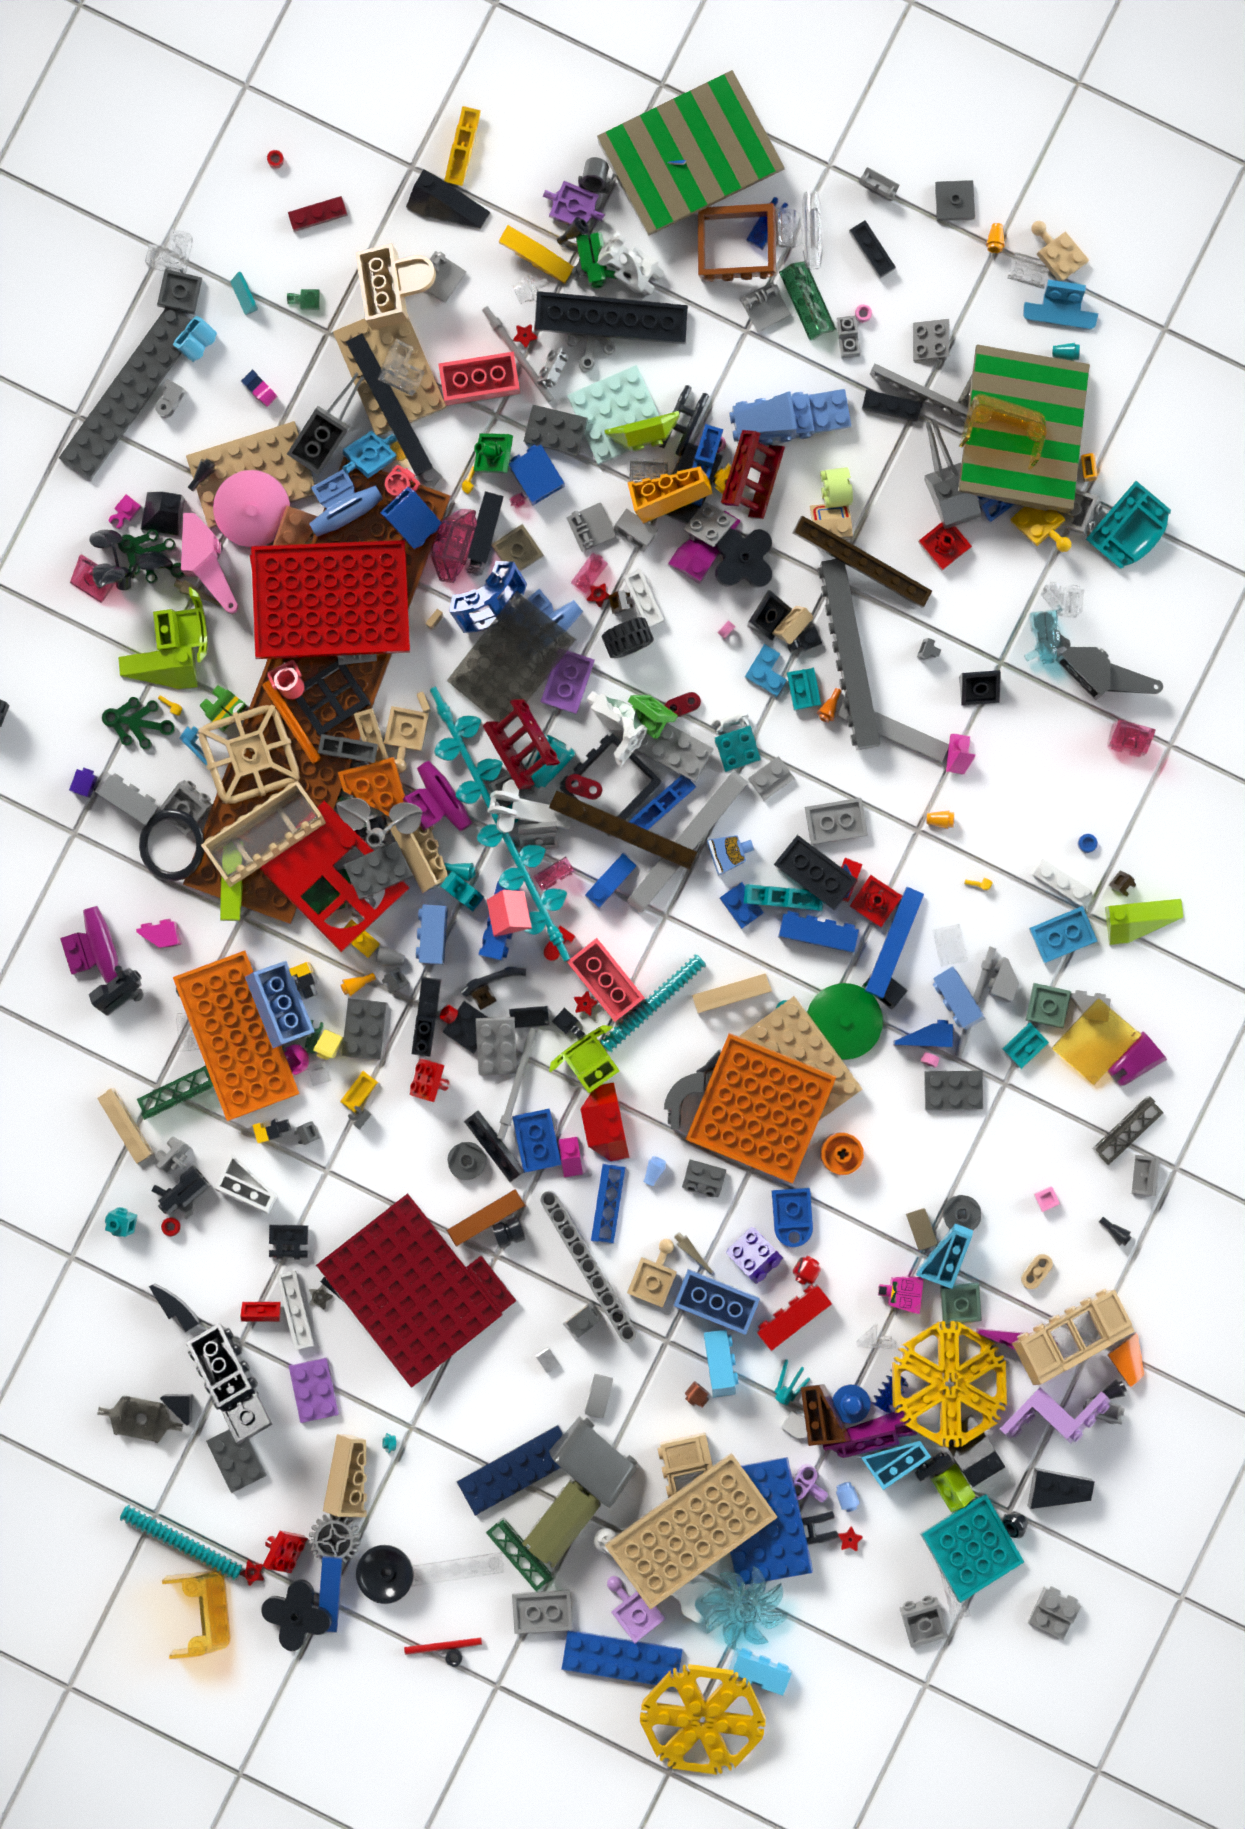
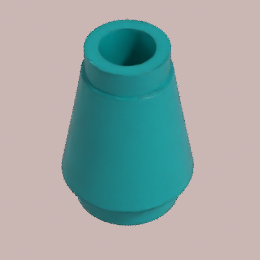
M1074 342L1053 345L1052 357L1069 361L1079 360L1080 344H1075Z

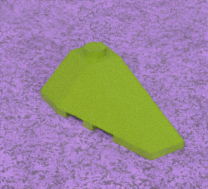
M1181 899L1105 907L1109 945L1130 943L1184 918Z

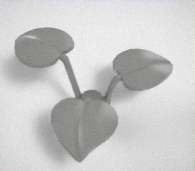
M351 798L336 804L340 817L352 829L360 830L366 823V832L368 833L366 841L368 845L373 847V851L386 846L382 841L385 839L386 832L394 825H396L399 832L411 834L417 830L421 822L422 810L412 803H399L393 806L389 812V817L394 822L384 830L381 828L371 830L370 821L367 819L371 814V810L366 801L360 798Z

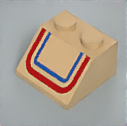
M825 504L809 506L811 521L844 540L852 539L853 532L849 506L825 508Z

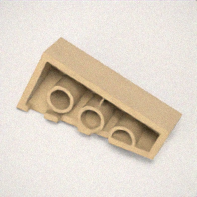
M337 1434L323 1506L324 1512L337 1517H367V1511L364 1510V1502L367 1501V1494L364 1493V1483L367 1482V1475L364 1474V1466L366 1465L365 1439L353 1435Z

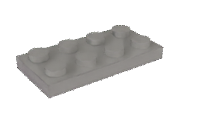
M666 723L658 738L654 739L646 733L641 746L635 750L696 783L714 748Z

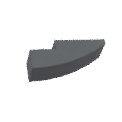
M321 734L318 754L375 763L378 744Z

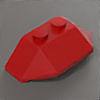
M613 1082L600 1085L590 1093L580 1109L587 1145L609 1161L630 1158L615 1084Z

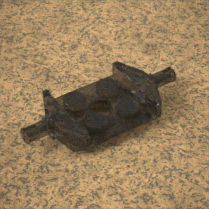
M125 1395L120 1398L114 1408L99 1407L97 1415L110 1418L114 1435L120 1434L154 1441L155 1443H159L168 1430L182 1432L183 1428L181 1427H184V1424L172 1422L169 1408L164 1403ZM139 1413L146 1415V1423L141 1424L137 1421Z

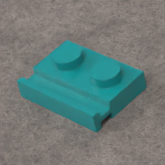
M814 667L786 673L793 710L821 706Z
M1029 1022L1001 1049L1022 1069L1049 1042Z

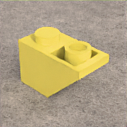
M325 1029L314 1047V1051L317 1052L316 1056L325 1060L335 1058L344 1037Z

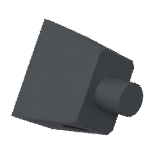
M591 1301L566 1320L563 1325L574 1339H578L603 1318V1315Z

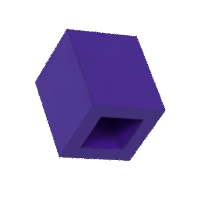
M84 767L83 770L76 769L69 791L91 798L98 777L93 775V770Z

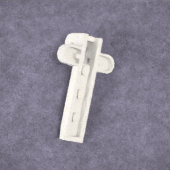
M513 780L505 782L502 791H494L490 794L491 801L487 812L498 815L497 829L501 833H507L513 829L515 818L535 823L556 822L558 828L571 829L572 818L549 809L550 805L520 799L518 796L519 789ZM495 800L513 802L512 809L495 806Z

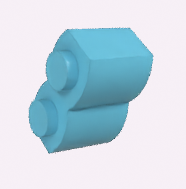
M195 316L188 323L185 330L176 338L173 346L187 359L195 362L203 356L205 348L213 344L217 332L202 318Z

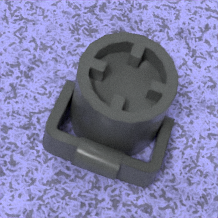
M598 157L587 159L583 175L578 177L579 187L590 192L609 193L610 182L607 179L608 163Z

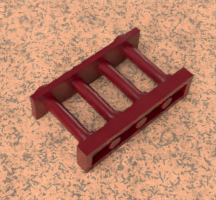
M742 430L720 503L738 507L741 504L750 509L749 518L764 519L785 447L780 445H769L767 447L758 442L761 433ZM756 449L766 454L763 465L753 460ZM750 468L761 473L758 483L748 479ZM745 486L755 490L753 501L742 496Z
M514 699L510 701L514 708L511 713L500 722L487 721L483 728L517 788L530 789L535 785L531 777L545 764L546 766L558 765L560 761L531 713L527 702L524 699ZM519 717L523 726L508 738L504 728L515 718ZM528 733L532 742L517 754L513 744L524 734ZM537 748L541 758L526 770L522 760Z

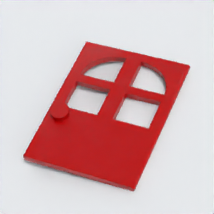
M323 801L317 809L326 823L259 869L340 952H343L410 887L403 881L385 889L384 897L376 909L365 899L359 900L353 885H350L333 866L354 847L363 855L369 854L373 850ZM311 812L299 825L296 826V829L300 828L303 822H309L310 820L315 818L316 816L314 815V813ZM323 876L339 892L340 896L318 915L301 896ZM346 901L364 918L359 924L348 928H336L325 922Z

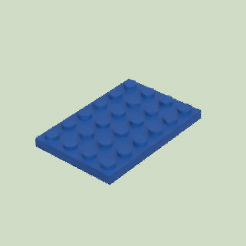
M788 1457L741 1465L777 1518L730 1552L737 1586L813 1573Z

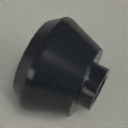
M1012 1513L1003 1518V1525L1010 1537L1020 1539L1024 1536L1028 1523L1027 1518L1023 1514Z

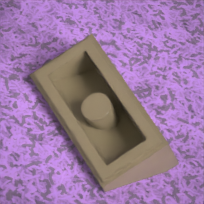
M921 1208L907 1213L906 1217L918 1250L938 1245L926 1209Z

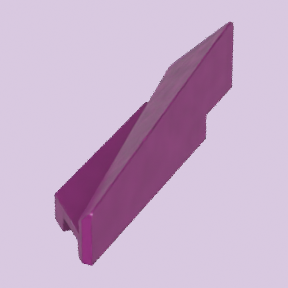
M894 1411L847 1428L850 1441L822 1445L825 1451L830 1449L836 1452L839 1457L847 1458L900 1445L898 1437L915 1436L918 1433L903 1425L909 1419L905 1422L900 1421L904 1417L903 1411L899 1413Z

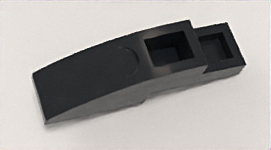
M422 977L411 1052L413 1055L431 1057L442 979Z

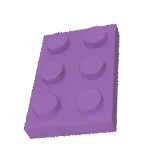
M558 648L540 702L577 715L595 659Z
M327 1357L289 1365L300 1423L339 1415Z

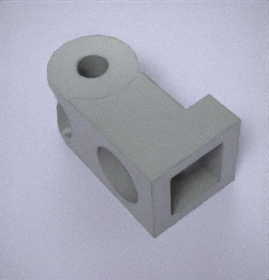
M167 379L164 383V387L167 390L162 399L155 405L156 412L163 418H169L174 414L186 393L183 387Z

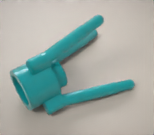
M787 1359L784 1361L778 1385L774 1391L777 1393L775 1399L786 1406L789 1405L790 1401H794L795 1397L800 1393L801 1387L806 1386L810 1381V1377H807L795 1392L792 1390L804 1370V1367H801L790 1386H783L781 1388L788 1365Z

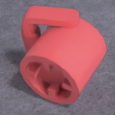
M400 465L395 466L385 479L386 491L390 498L395 499L405 488H411L409 480L416 484L412 489L416 492L420 487V482L415 478L416 475L407 468L404 469Z
M290 660L268 672L267 675L274 690L278 688L285 698L296 699L302 695L305 686L300 678L302 674L294 660Z

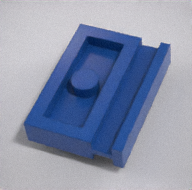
M743 882L719 898L741 929L764 913L759 905L744 903L745 885Z

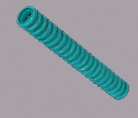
M694 954L693 959L690 958L688 963L685 962L684 967H680L681 970H677L675 975L672 974L671 979L668 978L666 983L663 982V986L658 987L659 990H655L653 995L650 994L649 999L646 998L644 1003L641 1002V1006L636 1007L637 1010H633L631 1015L628 1014L627 1019H623L622 1023L619 1022L618 1027H614V1030L610 1031L609 1035H605L604 1040H600L601 1044L609 1052L612 1053V1049L614 1047L617 1048L618 1044H622L621 1041L626 1040V1036H630L631 1032H635L636 1027L639 1028L640 1024H644L645 1019H649L648 1016H652L654 1011L657 1012L658 1007L661 1008L663 1003L666 1004V1000L671 999L670 996H674L676 991L679 992L680 987L683 988L685 983H689V979H693L692 976H696L698 971H702V967H706V963L698 954Z
M130 1505L125 1506L120 1515V1521L124 1520L126 1524L130 1523L131 1527L136 1526L137 1530L141 1529V1532H147L146 1535L151 1534L152 1538L156 1537L158 1541L162 1540L163 1544L168 1543L169 1547L173 1546V1549L176 1550L177 1548L179 1552L183 1551L184 1555L188 1554L190 1558L194 1557L196 1561L200 1560L201 1564L204 1562L205 1566L208 1567L209 1565L211 1569L215 1568L216 1572L221 1571L222 1575L226 1574L228 1578L232 1577L233 1581L238 1578L243 1568L242 1564L237 1565L236 1561L232 1562V1559H226L225 1555L222 1557L221 1553L217 1554L215 1550L211 1551L210 1547L205 1548L204 1544L201 1546L200 1542L197 1541L196 1543L194 1539L190 1540L189 1536L184 1537L183 1533L179 1534L177 1530L173 1531L172 1527L170 1529L167 1528L168 1525H162V1522L158 1523L157 1519L152 1520L151 1516L147 1517L145 1513L141 1514V1511H135L136 1508L133 1507L131 1509Z

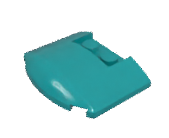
M1136 480L1089 534L1086 540L1120 569L1124 568V566L1139 561L1159 542L1168 525V516L1171 514V509Z

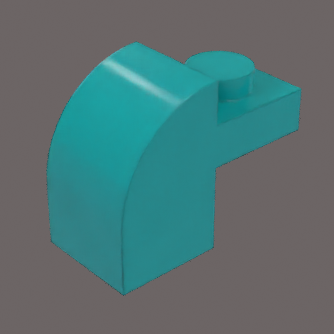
M453 871L440 886L472 912L484 898L480 892Z

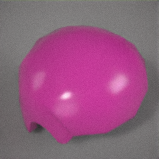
M292 1044L287 1047L284 1054L292 1074L297 1075L305 1071L309 1065L307 1051L301 1045Z

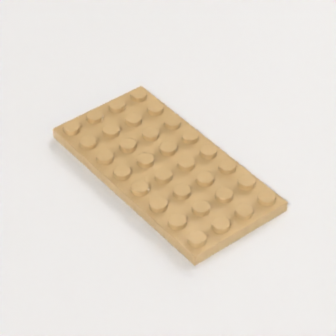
M730 1453L607 1542L605 1547L651 1610L775 1520L777 1516L735 1456Z

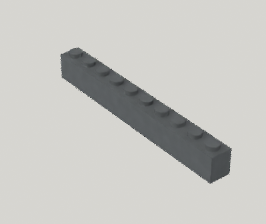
M837 559L821 561L817 571L819 579L823 580L824 586H821L822 596L826 597L827 600L825 605L826 616H830L831 623H828L830 635L833 634L834 642H832L833 652L837 653L838 656L836 668L838 672L841 671L842 679H839L841 690L845 692L843 704L844 708H848L849 711L847 724L848 727H852L853 734L850 735L851 744L855 746L856 751L878 747L881 743L846 566Z

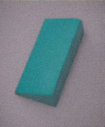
M237 272L231 280V285L244 314L248 315L257 311L258 307L242 272Z

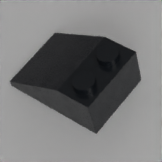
M973 1415L961 1421L962 1432L966 1433L979 1425ZM984 1432L962 1447H954L953 1440L949 1441V1447L947 1448L972 1488L1005 1468V1465Z

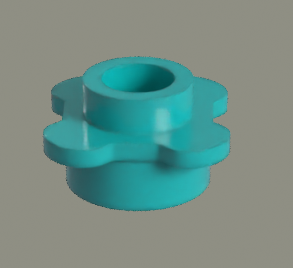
M386 1433L385 1437H383L382 1447L386 1452L391 1453V1451L396 1450L395 1435Z

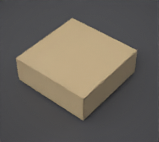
M437 608L425 623L426 626L431 630L434 629L444 617L443 612Z
M424 692L417 693L416 696L423 712H431Z

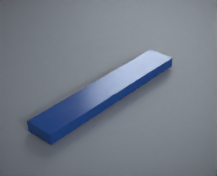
M910 887L905 888L865 992L883 999L924 893Z

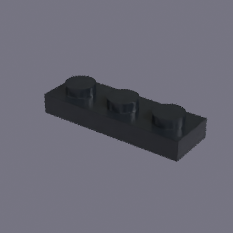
M866 220L849 230L850 235L879 279L896 269V266Z
M866 389L862 410L917 422L922 402Z

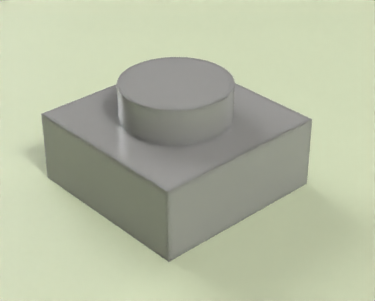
M432 468L415 478L422 485L432 489L442 478V475Z

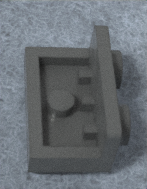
M689 1159L682 1188L690 1192H699L708 1197L718 1198L727 1169Z

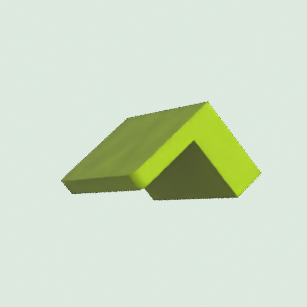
M957 1464L951 1465L946 1471L931 1478L950 1512L965 1507L976 1497Z

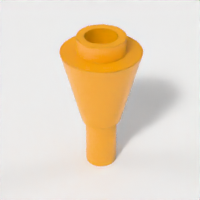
M371 973L364 977L343 979V984L340 986L344 995L348 994L351 997L364 987L365 984L376 980L374 973Z

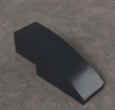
M156 1283L149 1286L167 1318L171 1319L176 1316L185 1332L201 1323L195 1312L176 1294Z

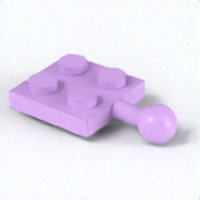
M611 1576L608 1579V1589L616 1592L623 1601L611 1613L634 1643L666 1619L657 1606L650 1610L638 1592L629 1597L622 1588V1580L618 1576Z

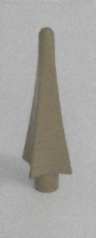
M176 579L174 587L179 588L180 593L190 596L189 587H191L199 594L202 600L222 607L216 599L196 588L187 580L182 582Z
M678 1232L674 1236L678 1241L677 1246L695 1259L709 1274H712L713 1270L700 1256L687 1235L683 1236Z

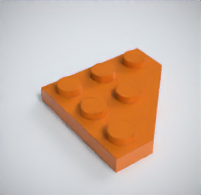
M394 757L338 772L344 792L366 801L369 806L376 808L389 816L393 806L404 803L405 793Z

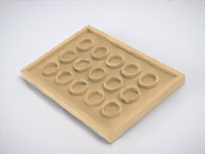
M409 317L408 322L375 330L370 328L364 318L332 331L351 377L353 378L355 373H358L354 380L355 386L363 374L346 341L363 333L410 423L446 408ZM364 378L357 391L375 434L380 436L392 431Z
M295 421L186 455L193 479L201 459L205 460L208 458L216 465L215 469L217 471L202 483L200 482L196 488L209 529L217 526L213 512L217 490L228 477L240 471L258 470L273 476L286 490L290 503L315 495L311 488L315 483L310 469L287 455V452L299 435Z
M795 996L738 1036L836 1076L835 1083L819 1121L863 1090Z

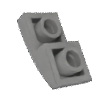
M856 316L837 317L841 359L859 357L860 348Z
M594 1373L590 1394L585 1407L586 1415L604 1418L613 1383L612 1377Z

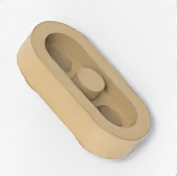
M1045 1254L1035 1256L1021 1275L1023 1286L1028 1289L1037 1288L1052 1269V1259ZM1044 1260L1045 1266L1040 1267L1039 1261ZM1032 1275L1034 1280L1029 1283L1027 1277Z

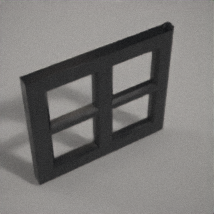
M338 659L335 663L304 682L303 693L317 684L326 698L311 708L302 695L295 699L320 737L321 734L327 733L354 715V713L371 705V702L345 664L339 665ZM339 669L348 683L332 693L323 679ZM352 688L360 701L344 711L335 697ZM329 702L338 716L322 726L313 712Z

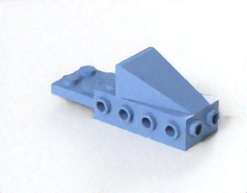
M845 389L810 395L808 393L795 392L792 396L791 392L788 391L769 400L759 398L754 400L753 403H747V401L737 402L732 407V412H729L731 424L734 423L735 430L732 431L733 439L737 444L742 430L761 433L758 442L766 446L777 441L783 443L792 441L795 438L807 439L815 433L851 428Z

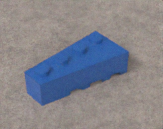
M497 881L494 895L502 890H506L499 885V881ZM490 915L487 919V929H485L482 938L483 945L478 955L503 961V958L508 956L509 947L506 945L508 939H512L513 933L494 937Z

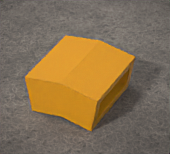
M1093 453L1081 455L1084 482L1097 480L1095 455ZM1086 460H1091L1092 475H1087Z

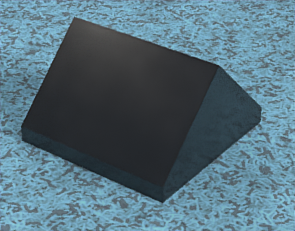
M768 590L748 621L747 626L773 641L775 637L772 634L773 631L791 612L792 608L771 590Z
M1001 671L961 673L959 676L961 706L1000 703Z

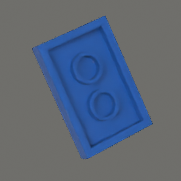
M550 1108L512 1116L524 1173L562 1165Z

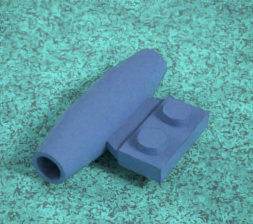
M342 469L311 487L320 504L327 509L309 524L317 537L337 530L366 514L383 500V497L376 486L355 493L353 482Z
M539 588L511 613L522 628L530 631L515 650L524 660H527L544 650L566 632L583 613V610L572 600L554 611L552 603Z

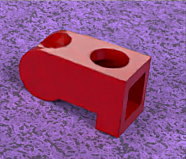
M559 926L558 929L564 939L563 944L567 940L572 943L576 936L562 926ZM549 940L543 954L547 960L555 961L559 958L560 953L556 945L554 946Z

